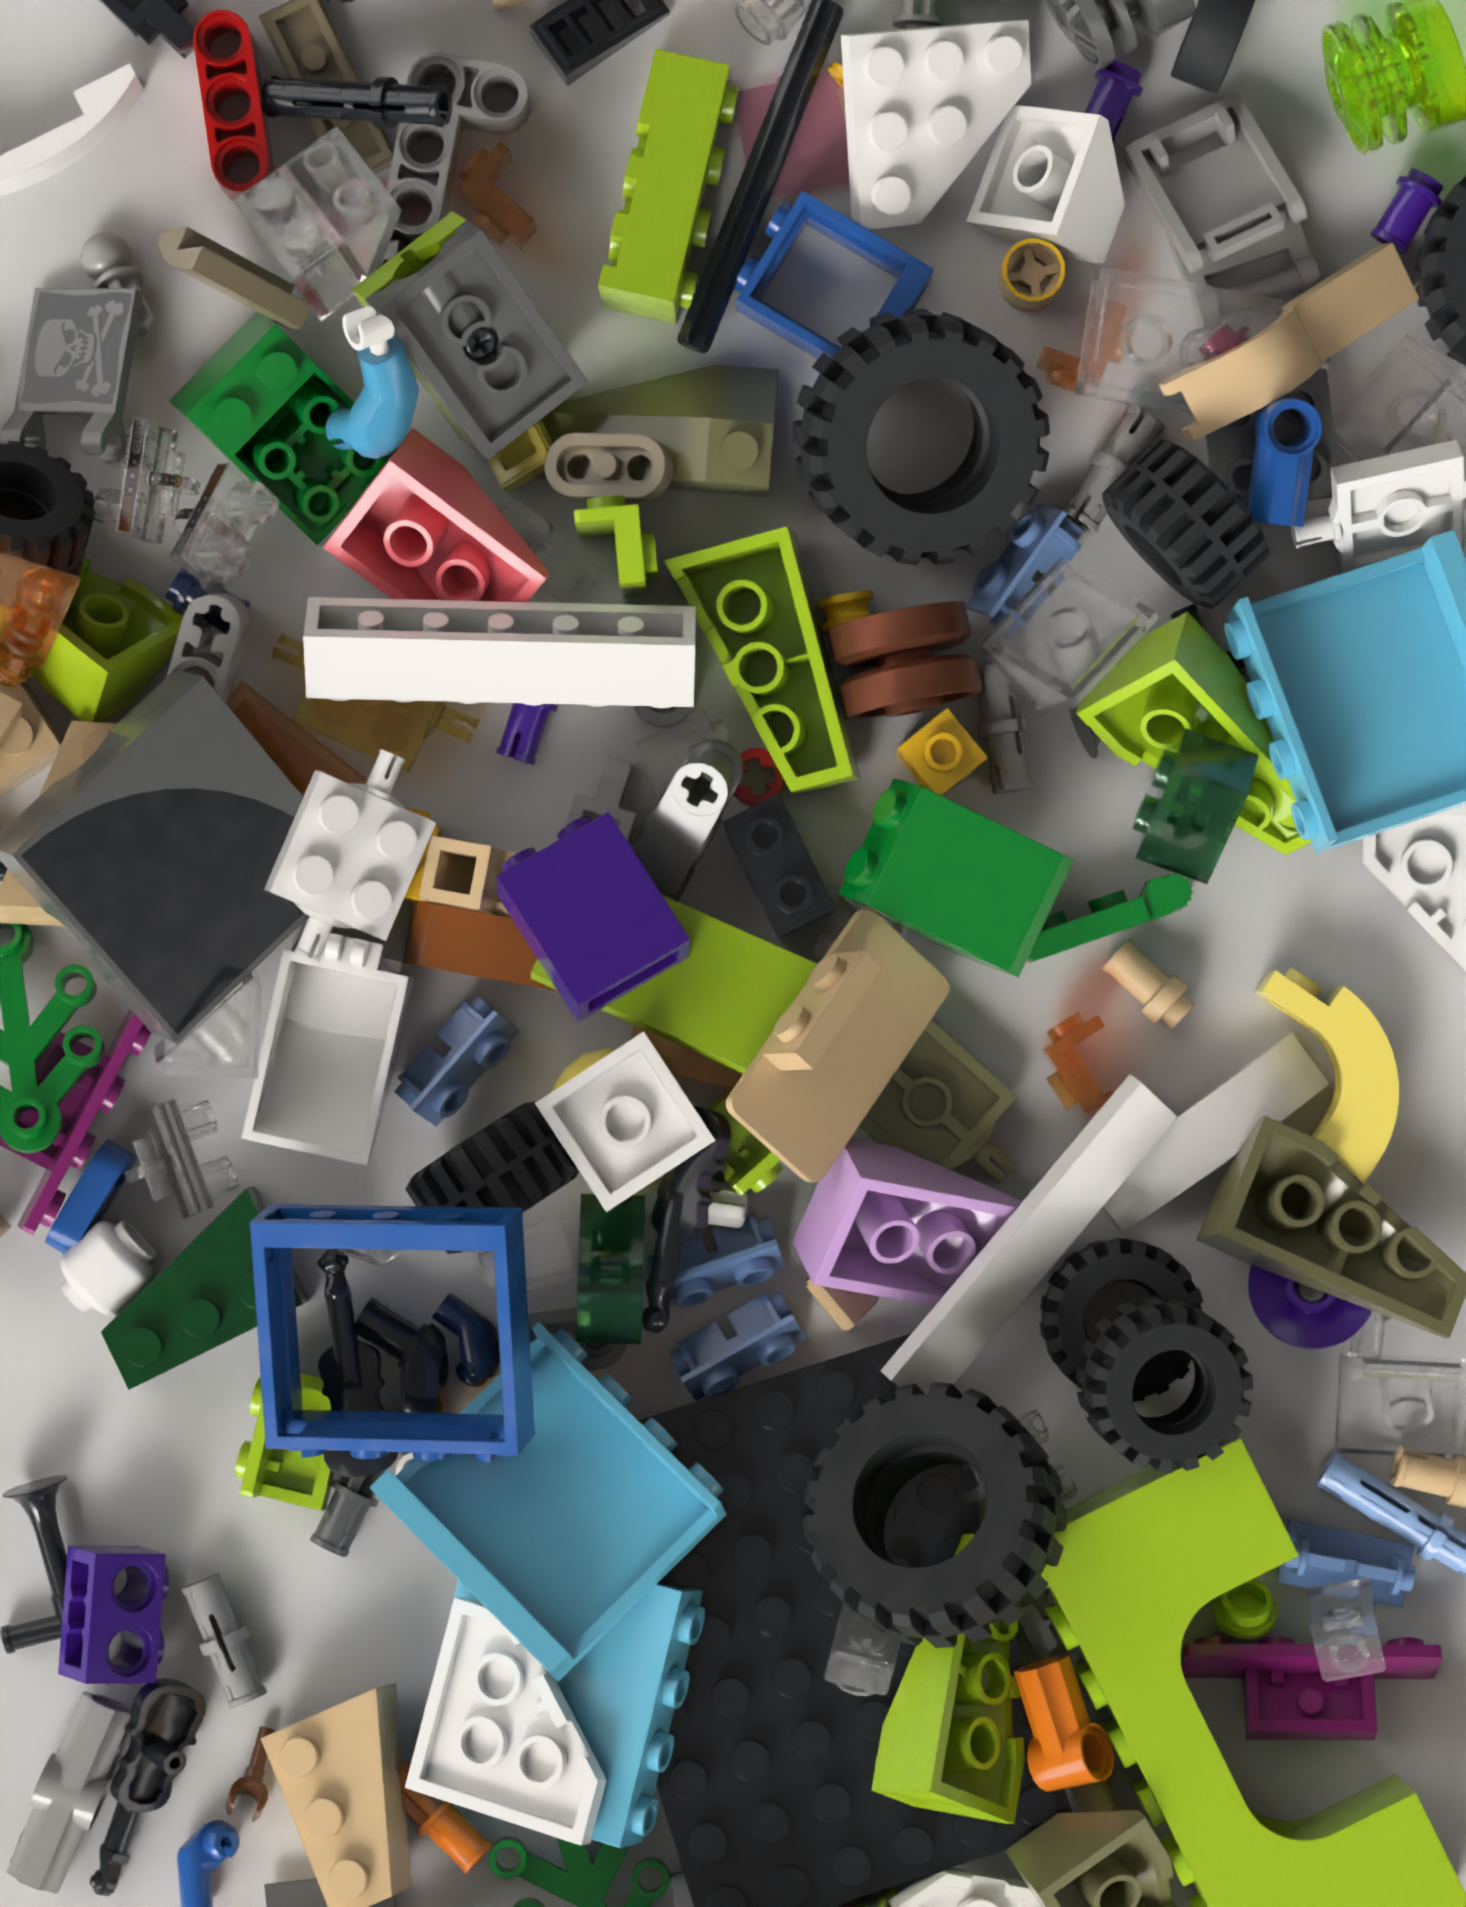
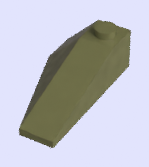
M715 364L564 401L541 420L553 443L561 436L569 433L642 434L660 442L671 454L674 466L673 477L667 489L769 497L779 369ZM585 458L578 463L576 467L578 479L586 477L590 472L591 463L589 458ZM648 459L641 461L636 468L638 481L644 480L650 474L651 463ZM545 471L534 477L538 479H547Z
M1262 1116L1219 1180L1196 1240L1255 1267L1445 1339L1450 1338L1466 1296V1272L1417 1227H1410L1381 1200L1383 1196L1370 1184H1363L1337 1160L1339 1156L1324 1142L1267 1116Z
M1140 1810L1057 1813L1005 1850L1041 1907H1177L1172 1901L1169 1880L1174 1878L1171 1858Z

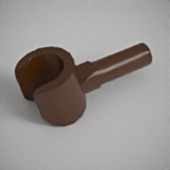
M260 1726L244 1777L239 1778L233 1783L226 1799L225 1808L228 1815H231L236 1796L249 1794L257 1803L252 1822L261 1816L268 1800V1791L266 1785L262 1782L268 1756L260 1738L274 1733L275 1730Z

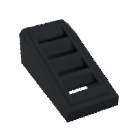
M567 0L529 25L530 33L564 83L569 86L670 15V10L663 0H640L646 11L638 16L633 13L625 0H609L625 22V24L617 29L613 27L598 6L604 0ZM586 12L604 35V37L596 42L592 40L578 20ZM565 27L569 28L583 48V50L574 55L558 34Z

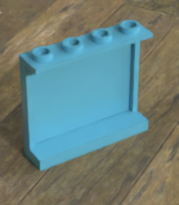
M1455 530L1430 537L1419 549L1254 603H1250L1248 597L1237 601L1227 615L1229 622L1224 625L1226 641L1233 657L1236 660L1243 658L1251 682L1247 683V696L1250 706L1257 719L1265 718L1274 741L1269 744L1272 765L1281 780L1288 778L1296 800L1291 806L1294 824L1303 840H1311L1315 854L1466 804V559Z
M538 1322L532 1328L537 1338L530 1344L535 1435L519 1455H515V1457L496 1456L491 1463L479 1461L476 1458V1454L452 1453L450 1457L436 1461H422L413 1458L396 1476L387 1469L369 1488L559 1682L727 1514L721 1502L717 1499L724 1491L719 1483L697 1462L688 1470L671 1453L678 1446L677 1442L652 1417L642 1425L626 1409L633 1401L630 1395L608 1373H605L597 1380L581 1364L588 1356L587 1353L566 1331L560 1328L552 1335ZM501 1373L459 1414L503 1415Z
M458 1580L454 1598L466 1597L479 1601ZM658 1582L559 1682L556 1680L607 1779L591 1840L623 1848L642 1843L643 1837L648 1836L654 1827L659 1809L658 1799L653 1797L659 1772L662 1773L667 1768L674 1748V1737L672 1734H669L674 1710L678 1709L684 1702L689 1687L690 1675L687 1670H684L690 1645H694L698 1641L704 1626L705 1609L700 1606L704 1591L695 1587L678 1588Z

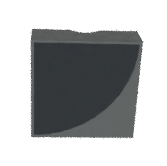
M175 669L109 731L99 748L84 764L66 777L54 782L0 833V861L46 913L65 925L84 947L93 967L148 1030L176 1044L309 917L294 902L264 890L303 796L201 675Z

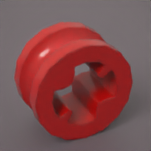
M750 748L739 753L743 759V765L752 760H759L762 769H773L775 781L774 784L766 782V787L769 791L762 795H754L751 786L740 787L738 785L733 796L741 803L753 807L777 794H781L785 780L769 751L762 748ZM744 766V773L746 774L747 768Z

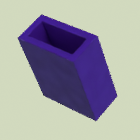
M609 812L593 821L590 816H583L574 820L558 833V841L539 852L533 847L518 852L502 865L501 869L503 872L497 875V895L577 1023L684 961L689 955L690 938Z

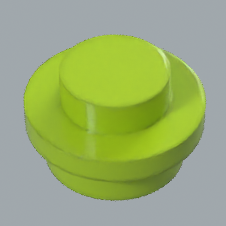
M1252 1579L1215 1598L1213 1606L1214 1621L1223 1632L1232 1637L1246 1640L1257 1639L1271 1632L1277 1622L1278 1607L1276 1601L1272 1597L1270 1590L1257 1580Z

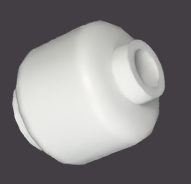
M121 1220L116 1225L109 1221H98L90 1227L80 1242L62 1254L60 1266L67 1280L61 1284V1290L67 1299L83 1313H88L94 1308L105 1315H117L154 1279L155 1270L152 1261L157 1257L156 1252L146 1238L130 1223Z

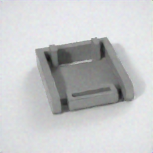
M1238 92L1124 146L1126 164L1190 273L1204 267L1199 252L1203 248L1206 249L1212 261L1216 262L1283 230L1284 220L1279 213L1283 210L1287 211L1295 224L1308 217L1300 194ZM1215 133L1219 134L1225 146L1170 171L1169 155Z

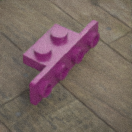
M129 1009L106 1055L104 1054L102 1060L97 1065L85 1070L58 1105L62 1114V1128L57 1139L49 1147L35 1153H22L10 1148L0 1136V1146L46 1169L17 1225L21 1230L31 1235H34L39 1224L49 1228L55 1220L66 1197V1193L58 1190L69 1166L76 1170L82 1167L96 1139V1136L87 1131L98 1110L109 1113L123 1089L126 1079L117 1074L128 1052L138 1056L152 1033L131 1009ZM60 1032L36 1062L38 1085L45 1080L66 1055L63 1049V1040L66 1034ZM77 1041L73 1047V1053L78 1056H86L93 1051V1048L80 1041ZM32 1109L22 1112L18 1117V1126L24 1129L33 1127L39 1120V1112Z
M1207 1636L1196 1639L1193 1644L1183 1645L1181 1653V1666L1184 1678H1243L1246 1740H1375L1378 1728L1374 1679H1433L1442 1661V1648L1440 1645H1424L1423 1640L1414 1637L1394 1638L1387 1641L1385 1645H1360V1641L1352 1637H1333L1324 1640L1321 1644H1296V1641L1292 1638L1275 1636L1261 1639L1257 1644H1232V1641L1226 1637Z

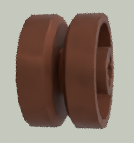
M963 601L939 602L887 611L848 621L828 629L834 663L851 668L876 666V669L848 677L840 685L839 689L845 719L856 720L885 715L886 717H897L920 713L942 707L945 703L971 697L983 691L976 658L967 654L935 656L936 652L961 645L970 637L971 629L966 604Z

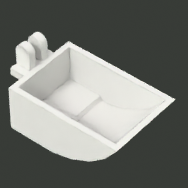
M329 933L320 962L294 951L283 949L241 1139L365 1166L368 1165L388 1097L414 983V978L400 975L402 962L381 958L383 944Z

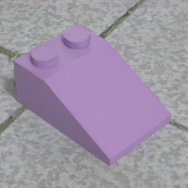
M850 1138L825 1177L818 1182L792 1242L814 1285L935 1306L1023 1201L898 1147Z

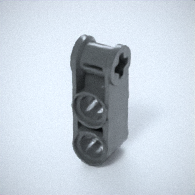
M707 739L694 747L685 763L675 773L669 786L666 787L639 834V839L632 848L660 893L675 901L679 900L690 881L695 867L723 820L721 816L742 780L744 773L743 759L738 750L728 742L720 739ZM705 773L713 778L712 782L703 777Z

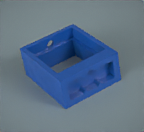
M802 190L793 206L786 201L780 204L765 231V234L773 240L761 260L750 255L740 270L734 290L740 293L736 299V311L818 359L823 352L832 357L841 347L761 300L806 224L898 279L877 315L889 312L895 317H902L906 309H914L929 285L934 269Z

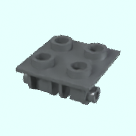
M1327 368L1318 369L1309 379L1284 395L1308 402L1317 410L1321 418L1322 433L1313 451L1307 501L1332 497L1330 468L1338 466ZM1293 408L1286 409L1275 418L1273 434L1281 444H1288L1295 440L1301 430V419ZM1256 411L1205 435L1209 469L1227 485L1246 508L1248 505L1256 437L1253 431V420Z

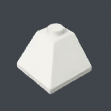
M1014 105L1003 120L966 222L976 228L1015 242H1020L1027 238H1040L1052 243L1060 251L1063 258L1104 264L1125 207L1108 119L1098 114Z

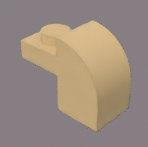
M431 835L418 899L445 906L511 917L497 895V875L503 872L501 869L502 865L517 853L504 851L489 845Z

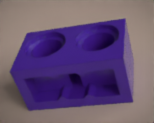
M68 1545L58 1667L59 1675L85 1684L156 1683L157 1665L163 1658L165 1648L164 1636L160 1629L162 1601L168 1594L170 1583L169 1572L165 1565V1553L140 1546ZM125 1568L127 1575L126 1584L123 1590L115 1595L114 1582L116 1576ZM120 1633L122 1639L121 1648L118 1654L110 1660V1643Z

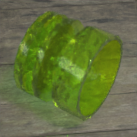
M1398 0L1389 3L1384 10L1385 36H1383L1372 17L1365 12L1353 17L1351 31L1347 24L1340 20L1324 25L1321 31L1324 74L1330 99L1350 140L1357 151L1363 155L1380 150L1383 145V134L1394 145L1404 142L1407 137V110L1419 128L1427 134L1466 121V66L1454 28L1439 0Z

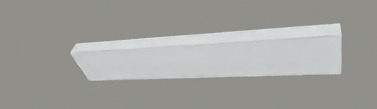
M1129 1074L881 1369V1372L898 1387L915 1383L925 1394H929V1388L933 1382L954 1384L1178 1116L1142 1082Z

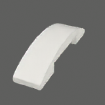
M130 63L73 91L83 115L0 155V196L48 179L87 155L106 139L133 108L144 90Z
M1290 1032L1240 1068L1239 1072L1177 1115L1178 1118L1103 1206L1121 1232L1129 1229L1235 1156L1262 1116H1267L1281 1122L1329 1085V1082L1293 1032Z

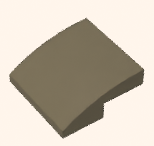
M189 227L162 230L157 243L161 255L169 265L284 327L302 329L312 305L292 295L295 285Z

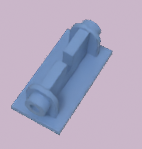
M1038 503L1034 510L1027 511L1017 520L1018 523L1010 532L1011 542L998 561L987 565L978 575L973 585L974 594L966 604V607L971 611L991 617L990 623L1008 636H1011L1016 627L1023 629L1048 594L1031 578L1036 571H1039L1050 581L1056 582L1082 547L1078 540L1084 533L1083 530L1066 519L1067 513L1063 510Z
M477 995L470 1004L464 1001L436 1034L451 1048L448 1054L443 1058L427 1044L404 1072L398 1076L402 1083L394 1092L409 1105L410 1109L437 1127L444 1118L452 1116L463 1106L468 1097V1090L486 1070L495 1067L504 1059L510 1049V1042L519 1033V1030L500 1016L480 996Z
M754 1214L746 1217L743 1226L740 1228L725 1226L712 1228L719 1250L708 1254L701 1237L682 1242L674 1286L678 1290L676 1296L670 1300V1307L674 1305L692 1307L707 1301L713 1295V1292L735 1284L742 1287L760 1284L768 1280L773 1275V1271L785 1268L769 1217L766 1216L756 1220ZM653 1255L647 1257L650 1268L652 1265Z
M765 1292L727 1314L738 1334L729 1340H726L718 1323L715 1321L677 1342L679 1349L669 1354V1357L680 1374L682 1383L695 1401L704 1396L710 1398L730 1391L739 1383V1376L761 1364L763 1366H771L785 1360L795 1351V1345L806 1339L781 1292L771 1297H768Z
M1288 1519L1286 1530L1299 1556L1279 1566L1276 1582L1403 1608L1405 1592H1411L1415 1580L1416 1568L1411 1566L1414 1545Z

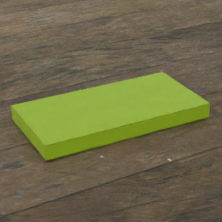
M662 895L690 938L688 958L600 1010L740 1073H744L773 1032L778 1019L789 1009L809 980V976L817 963ZM537 959L531 970V979L557 990Z

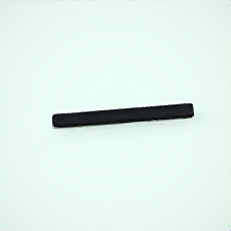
M812 0L678 334V343L687 349L706 353L713 343L736 285L737 276L744 265L842 19L843 8L834 1Z

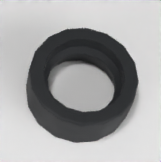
M1199 0L1172 68L1171 77L1217 94L1234 57L1255 0Z

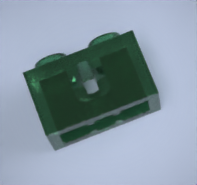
M1185 728L1176 752L1164 749L1151 782L1152 786L1160 788L1156 797L1145 793L1138 808L1132 830L1142 833L1135 858L1208 884L1248 796L1258 754Z
M581 1194L577 1280V1343L641 1344L645 1195H632L606 1212L595 1194Z

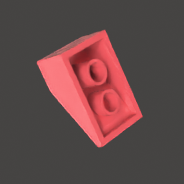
M414 428L410 430L400 446L394 451L350 508L323 547L391 599L528 602L550 574L468 470Z

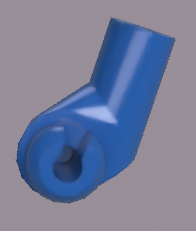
M223 1820L205 1823L179 1848L177 1866L181 1907H213L211 1873L227 1857L232 1858L237 1853L240 1844L238 1832L229 1823Z

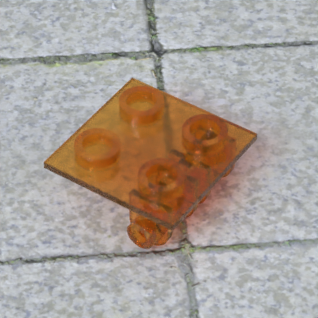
M0 552V684L7 687H15L29 678L32 667L42 669L81 577Z

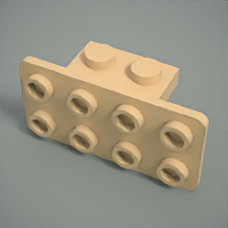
M872 909L855 912L825 957L812 970L805 986L789 1009L778 1019L773 1032L726 1099L727 1111L802 1180L806 1182L822 1180L949 994L950 985L948 980L877 912Z

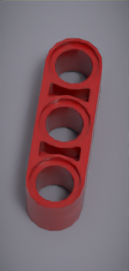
M215 10L207 13L198 21L193 38L211 168L222 191L231 200L239 204H254L267 197L275 184V167L268 119L261 103L263 84L258 50L247 23L238 14L230 10ZM234 33L241 37V45L234 55L227 58H217L210 54V46L218 35ZM243 95L249 98L250 108L241 119L227 121L219 117V108L227 97ZM252 157L260 162L259 171L251 181L240 184L228 179V170L236 159Z

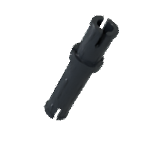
M270 76L265 79L261 92L262 108L268 117L287 116L326 120L372 121L373 125L377 128L391 129L397 123L428 124L444 127V125L449 123L452 114V95L447 85L399 84L398 80L394 77L382 76L377 77L374 82H355Z

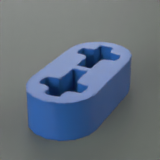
M107 1139L94 1154L52 1224L45 1243L63 1254L80 1242L90 1227L103 1219L128 1177V1173L135 1163L136 1155Z

